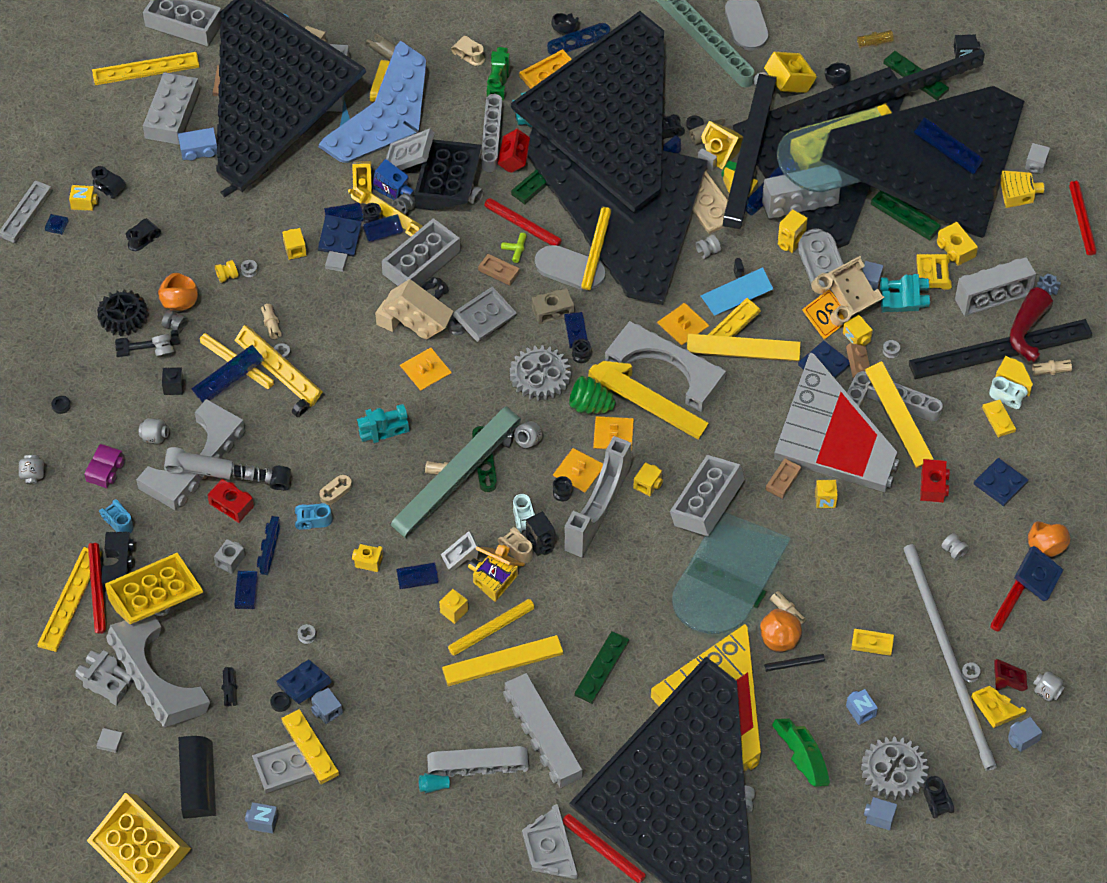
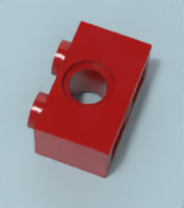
M518 128L502 137L498 165L511 173L525 166L530 137Z
M923 459L920 501L944 502V497L949 494V485H946V480H949L950 469L946 468L947 461Z
M223 479L207 494L211 506L238 523L254 508L253 498L248 492H242L235 484Z

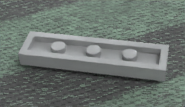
M36 180L0 229V238L13 243L17 241L52 192L51 186Z

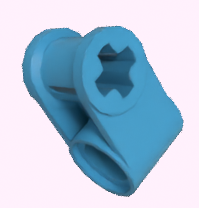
M113 500L111 505L99 510L101 517L116 532L131 533L133 531L131 516L118 500Z
M325 503L298 505L295 508V514L297 515L295 527L299 530L328 527L332 523L331 509Z

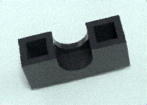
M106 532L104 549L106 558H117L118 561L113 565H103L102 586L104 592H107L105 583L129 574V568H133V556H130V552L134 551V539H131L129 532Z

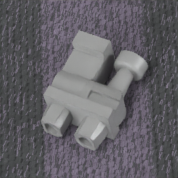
M103 650L99 654L90 651L86 657V663L91 665L90 668L82 664L79 665L76 669V677L83 681L84 688L104 696L110 700V703L117 706L126 693L127 686L130 687L134 680L125 670L117 666L116 658L108 655V652Z

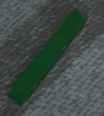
M478 426L473 429L472 439L484 428V426ZM493 453L477 467L479 486L484 492H492L497 487ZM484 464H487L491 468L487 471H484L480 467ZM485 476H489L490 486H487Z

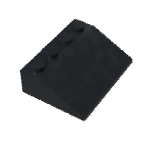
M433 139L428 159L422 163L414 193L416 208L438 210L468 203L482 145Z

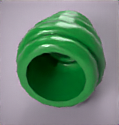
M580 376L572 388L569 405L578 413L598 414L612 410L615 400L613 399V394L608 392L606 387H602L599 381H596L593 377L586 378L585 376Z

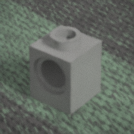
M1032 143L1025 169L1032 173L1042 174L1050 147Z
M227 539L214 556L215 566L232 574L245 557L242 545Z

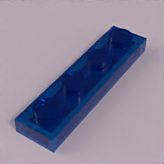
M925 117L914 131L915 134L972 174L975 173L983 161L982 157Z
M252 344L191 389L201 403L206 399L211 400L263 362L264 358Z

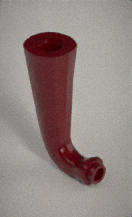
M1039 287L1032 288L1027 294L1016 315L1009 335L1012 347L1024 356L1028 362L1030 360L1034 362L1041 353L1038 352L1039 349L1037 347L1027 344L1024 336L1053 304L1050 294Z

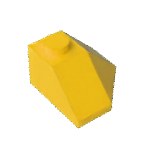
M712 121L708 122L701 136L706 151L717 156L716 166L722 170L728 161H731L740 152L743 140L742 135Z

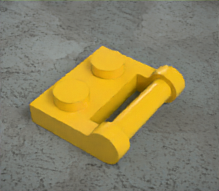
M916 255L917 274H919V278L929 279V288H942L943 290L952 288V282L949 279L948 264L950 260L948 255ZM936 263L941 264L942 279H937Z

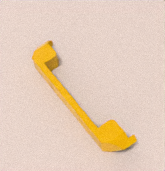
M362 187L348 190L351 198L359 203H377L381 207V214L406 230L405 233L410 236L423 227Z

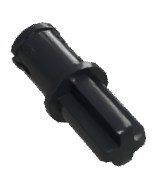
M225 667L223 670V685L221 689L224 692V706L226 707L231 706V703H233V706L237 705V684H235V671L233 667Z

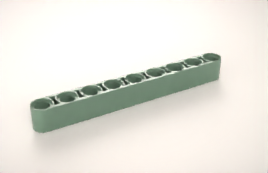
M656 0L741 87L747 88L753 85V67L686 0Z
M505 406L394 518L391 527L406 539L407 535L410 532H414L519 425L521 418Z

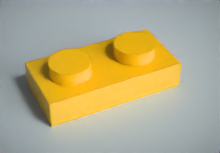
M1000 399L982 405V409L997 437L1016 431Z
M854 629L851 650L891 656L894 635Z

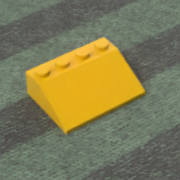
M178 553L105 583L108 600L115 611L129 624H133L203 593L202 588Z
M125 793L87 840L128 883H157L175 868L191 849L138 795Z

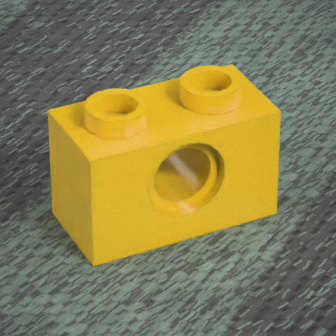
M792 209L780 222L778 245L782 250H788L793 253L798 248L800 238L806 232L807 217Z
M958 222L939 230L937 244L947 252L950 261H954L959 266L976 257L978 246Z

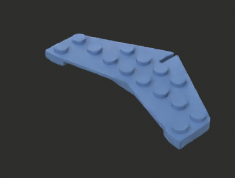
M400 41L395 47L375 102L324 137L319 144V148L338 161L349 163L388 147L395 141L417 134L419 131L426 67L425 57Z

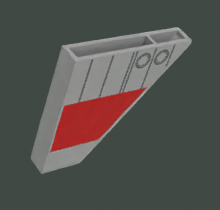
M810 353L775 449L774 459L783 461L785 458L802 468L885 492L887 487H891L894 478L891 476L892 471H896L899 464V459H896L897 451L813 353Z

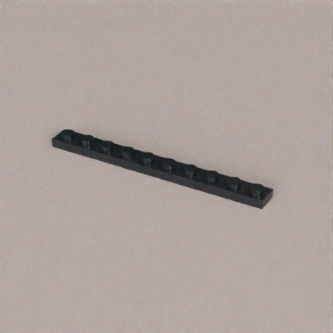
M982 49L829 104L825 106L824 119L826 122L838 120L843 116L854 114L862 109H868L873 105L884 103L892 98L900 97L903 94L916 91L925 86H930L957 74H963L968 70L979 68L983 65L985 53Z
M1083 319L1027 332L1024 338L1027 344L1042 350L1092 338L1093 333L1087 320ZM1009 337L912 359L909 360V367L914 379H919L1004 359L1005 356L1012 357L1021 354L1015 351Z

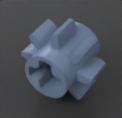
M1047 274L1044 277L1040 276L1037 287L1047 291L1050 295H1057L1061 282H1057V276Z

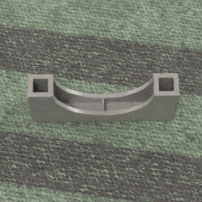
M631 321L628 322L605 352V361L630 363L638 359L655 358L673 364L683 372L689 383L685 404L700 412L704 410L725 382L726 371L721 367L707 362L704 358L692 354L687 349L680 348L673 342L667 341L656 333L650 332L641 325L634 324Z
M207 399L195 411L196 422L208 434L206 445L200 455L222 458L225 452H229L232 449L233 442L237 438L240 439L245 432L243 419ZM148 466L136 481L139 490L176 510L179 506L185 504L187 496L191 492L194 493L199 486V482L208 476L189 472L171 473Z
M613 436L606 449L603 467L590 499L580 513L573 511L565 524V551L583 558L630 470L631 442Z
M154 614L133 624H129L125 620L110 625L106 637L108 644L115 650L117 658L122 661L127 674L131 675L136 688L141 691L147 705L152 708L156 719L160 721L163 727L201 716L207 712L210 700L201 687L183 688L172 685L157 676L148 665L144 648L158 639L162 628Z

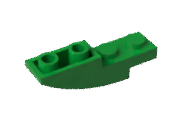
M790 718L775 719L772 726L794 752L791 760L795 763L797 769L805 775L808 782L814 787L828 786L830 780L825 761L817 743L805 726H795Z

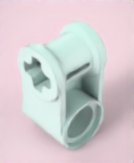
M996 377L992 381L989 394L993 399H1000L1007 406L1019 409L1021 401L1027 396L1028 391L1020 384L1009 381L1004 377Z
M525 494L516 495L513 500L515 523L520 533L526 530V519L535 515L530 498Z

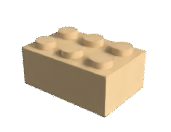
M411 279L391 290L382 307L389 315L397 318L404 326L409 327L419 337L428 339L445 329L453 313V310Z

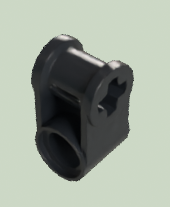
M672 114L662 117V139L679 137L685 133L684 127L680 124L681 119L679 115Z
M97 166L93 168L91 173L94 178L93 186L106 196L110 195L111 199H114L126 187L125 181L120 176L115 175L105 167Z
M143 219L126 232L129 250L139 251L149 243L155 241L153 239L159 238L161 229L149 219Z
M938 776L929 777L926 780L923 793L932 817L935 819L938 815L947 812L950 814L954 813V804L943 780ZM933 786L936 787L938 790L933 791L929 787Z

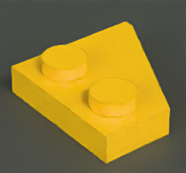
M991 686L975 691L971 696L993 728L1024 715L1027 711L1024 707L1018 708L1010 703V698L1001 695Z

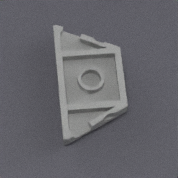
M556 804L547 814L541 815L533 824H529L522 830L531 869L536 872L577 879V871L559 807Z

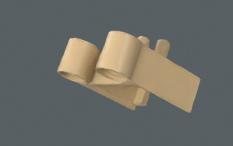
M861 256L829 273L818 275L811 283L812 290L817 294H822L831 288L841 306L830 314V320L835 326L843 325L852 316L875 305L884 298L879 289L873 291L861 269L865 265L861 260ZM819 280L825 283V287L820 286ZM837 312L842 313L844 319H840Z

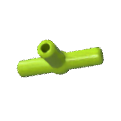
M520 233L516 244L506 242L501 244V249L514 251L512 258L514 263L519 262L524 251V243L527 237L525 233Z

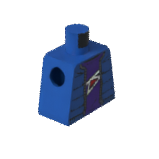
M387 159L375 170L372 189L393 200L399 198L404 193L413 196L415 192L407 186L408 175Z

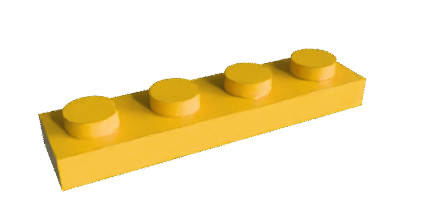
M300 709L281 718L283 725L319 783L323 784L339 776L337 768Z

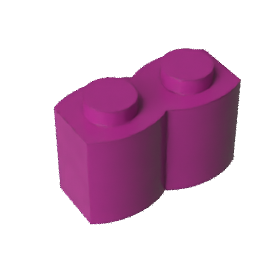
M100 444L85 471L86 482L108 488L110 483L113 484L116 479L117 469H121L124 464L125 458L122 451Z

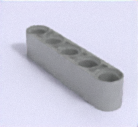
M491 94L486 98L481 153L482 169L486 172H493L498 167L502 120V98L498 94Z
M522 746L437 751L427 755L428 774L453 777L455 774L468 776L475 775V773H482L484 775L502 771L503 773H515L517 770L526 772L529 769L527 748Z

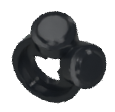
M432 277L421 286V288L427 291L438 285L434 295L436 299H439L443 294L449 293L448 285L440 278Z

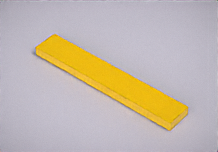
M197 52L92 69L95 85L159 75L164 72L171 73L200 67Z
M244 325L235 341L300 399L307 400L310 403V407L314 406L323 391L249 326Z
M688 334L687 350L692 354L799 361L800 342L700 334Z
M881 361L866 368L865 372L915 467H921L923 459L934 460L883 362Z
M611 366L600 381L602 385L696 439L701 437L708 426V422Z
M83 547L37 644L40 648L57 652L91 580L89 553L86 547Z
M555 635L443 666L442 671L447 685L452 686L563 655V650L558 636Z

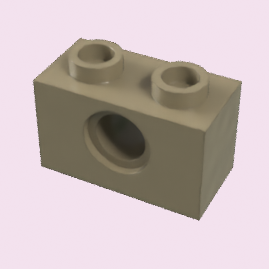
M567 288L532 297V310L538 324L574 315V304Z

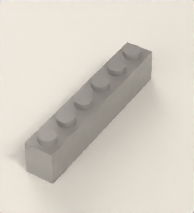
M527 673L505 682V691H503L505 700L508 703H512V711L517 719L520 718L523 722L521 723L522 729L526 735L529 734L531 736L530 742L535 751L539 750L542 765L544 767L548 766L551 771L549 776L552 782L557 783L562 788L581 779L582 768Z

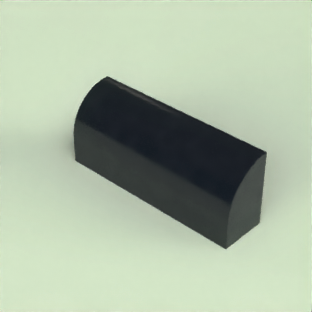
M203 736L178 737L181 811L183 819L216 816L213 742Z

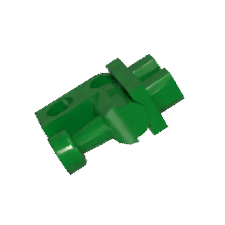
M497 47V51H492L491 74L487 80V97L491 94H498L503 101L505 99V86L503 85L506 84L507 78L510 75V53H508V48Z

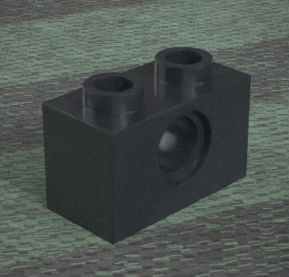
M543 511L526 519V539L532 543V549L537 556L549 554L554 549L555 528Z

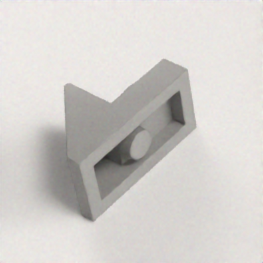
M468 531L441 554L448 570L454 571L466 560L477 559L478 550H476V546H479L472 532Z

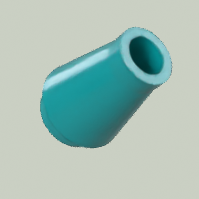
M428 773L419 775L420 792H425V794L449 788L450 786L449 776Z

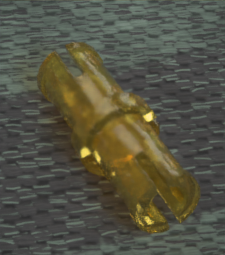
M892 30L857 36L859 48L873 44L877 46L879 43L894 41Z

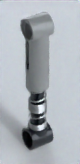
M176 447L167 449L164 469L171 473L189 472L229 479L231 476L235 478L236 476L241 477V479L244 478V480L265 481L273 490H288L291 477V469L286 466L278 465L272 469L263 470L250 465H234L232 460L187 453L183 449Z

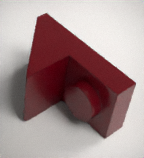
M999 659L994 660L995 689L997 691L1006 686L1019 691L1028 689L1025 670Z

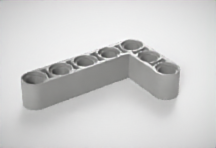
M858 372L847 391L848 395L860 409L866 397L881 402L866 372ZM894 383L910 414L929 421L940 419L943 408L940 400Z

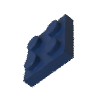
M325 215L318 251L328 253L333 251L354 257L362 222Z
M824 340L798 362V366L804 369L809 354L813 353L835 379L850 367L849 359Z
M997 458L974 481L976 487L1002 506H1005L1028 483L1026 477L1000 458Z
M1033 546L1029 548L1014 578L1042 601H1046L1049 599L1064 569Z
M308 659L276 682L281 690L296 703L300 704L329 685L331 679Z

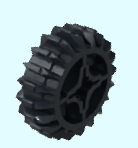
M125 289L123 292L116 290L115 294L110 292L109 297L104 296L103 301H99V307H97V317L102 328L105 327L106 332L111 331L113 335L116 332L120 336L123 332L129 335L130 330L136 333V327L141 329L142 324H146L148 316L147 304L143 297H140L138 293L134 294L132 290L128 293Z

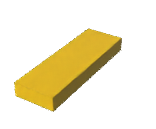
M746 298L708 335L735 337L761 310L751 300Z

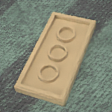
M705 171L693 213L708 234L724 228L722 224L728 200Z

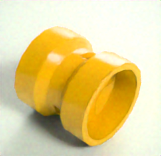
M233 260L227 261L226 266L221 264L215 265V271L220 283L226 282L229 277L232 279L238 277L237 268Z

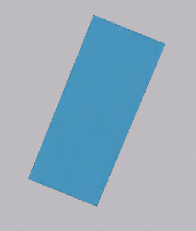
M760 268L701 295V297L715 316L741 304L746 298L749 300L772 290L773 287L764 269Z

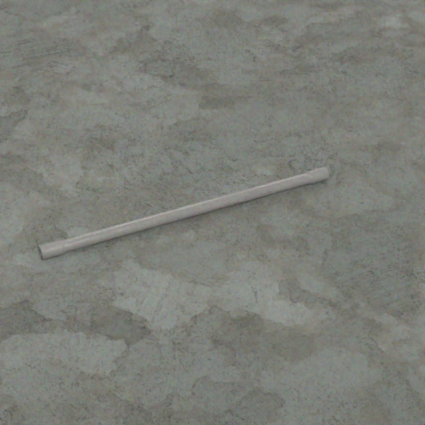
M907 545L904 547L906 558L912 568L979 749L985 771L994 770L997 768V765L986 742L921 567L915 545Z

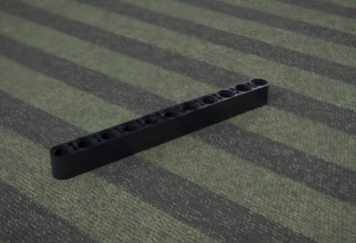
M759 73L724 213L723 227L741 230L777 76Z

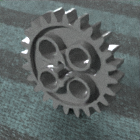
M543 345L540 349L534 346L532 351L526 348V353L520 351V357L515 356V361L511 362L510 381H512V386L517 388V392L522 391L523 397L529 394V399L536 396L537 401H539L540 396H543L547 400L548 395L554 398V393L560 395L561 389L566 390V384H569V378H571V366L568 365V359H564V354L558 355L557 349L551 352V347L544 350Z
M895 736L892 741L885 737L884 743L877 740V746L871 744L870 750H866L865 756L862 758V778H867L866 785L872 784L871 791L878 790V796L885 793V799H888L889 795H892L894 800H896L897 795H900L902 800L905 799V794L912 797L913 791L918 793L920 787H924V780H927L929 767L925 766L927 765V759H922L924 752L917 753L919 746L912 748V741L905 744L904 738L900 742H897ZM887 754H892L895 757H888ZM904 755V757L899 762V766L894 769L890 780L886 782L885 780L889 777L891 768L893 769L896 766L900 756ZM904 764H911L913 767H907ZM878 769H881V770H883V771H885V772H884V773H880V772H878L877 770H878ZM896 779H900V780H902L903 782H902V783H898V782H896L895 780H896Z

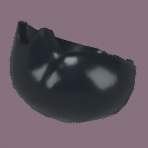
M556 13L552 17L551 25L559 34L569 35L575 32L579 17L575 19L572 13L568 15Z
M836 62L825 68V78L831 85H843L851 77L850 66L844 63Z

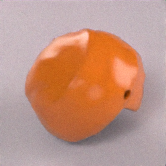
M172 273L165 278L158 290L159 300L164 308L174 311L187 310L197 301V285L191 278L183 274Z
M1036 521L1028 533V544L1030 547L1035 546L1046 556L1053 557L1068 548L1070 534L1067 527L1062 524L1050 525Z
M779 608L772 610L766 615L760 624L763 642L774 652L792 650L802 634L799 619L794 614Z

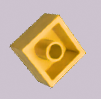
M773 52L764 67L769 75L777 76L776 85L782 92L807 93L817 78L800 53Z

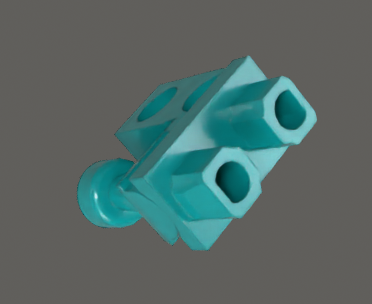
M919 274L904 275L901 280L889 281L887 277L880 278L881 295L884 296L881 300V312L919 311V308L929 307L930 296L920 295L919 291L929 290L928 278H919ZM889 288L899 289V292L890 293Z
M404 404L397 405L396 410L387 412L381 408H377L373 412L371 409L365 410V417L357 419L358 431L362 442L372 439L373 443L379 442V439H386L410 432Z

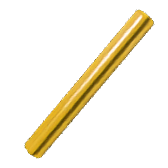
M601 208L581 284L584 290H590L592 287L611 215L610 208Z
M204 333L200 337V343L266 389H270L274 385L272 378L210 335Z
M531 599L525 600L448 646L449 652L452 655L462 652L532 611L534 603Z

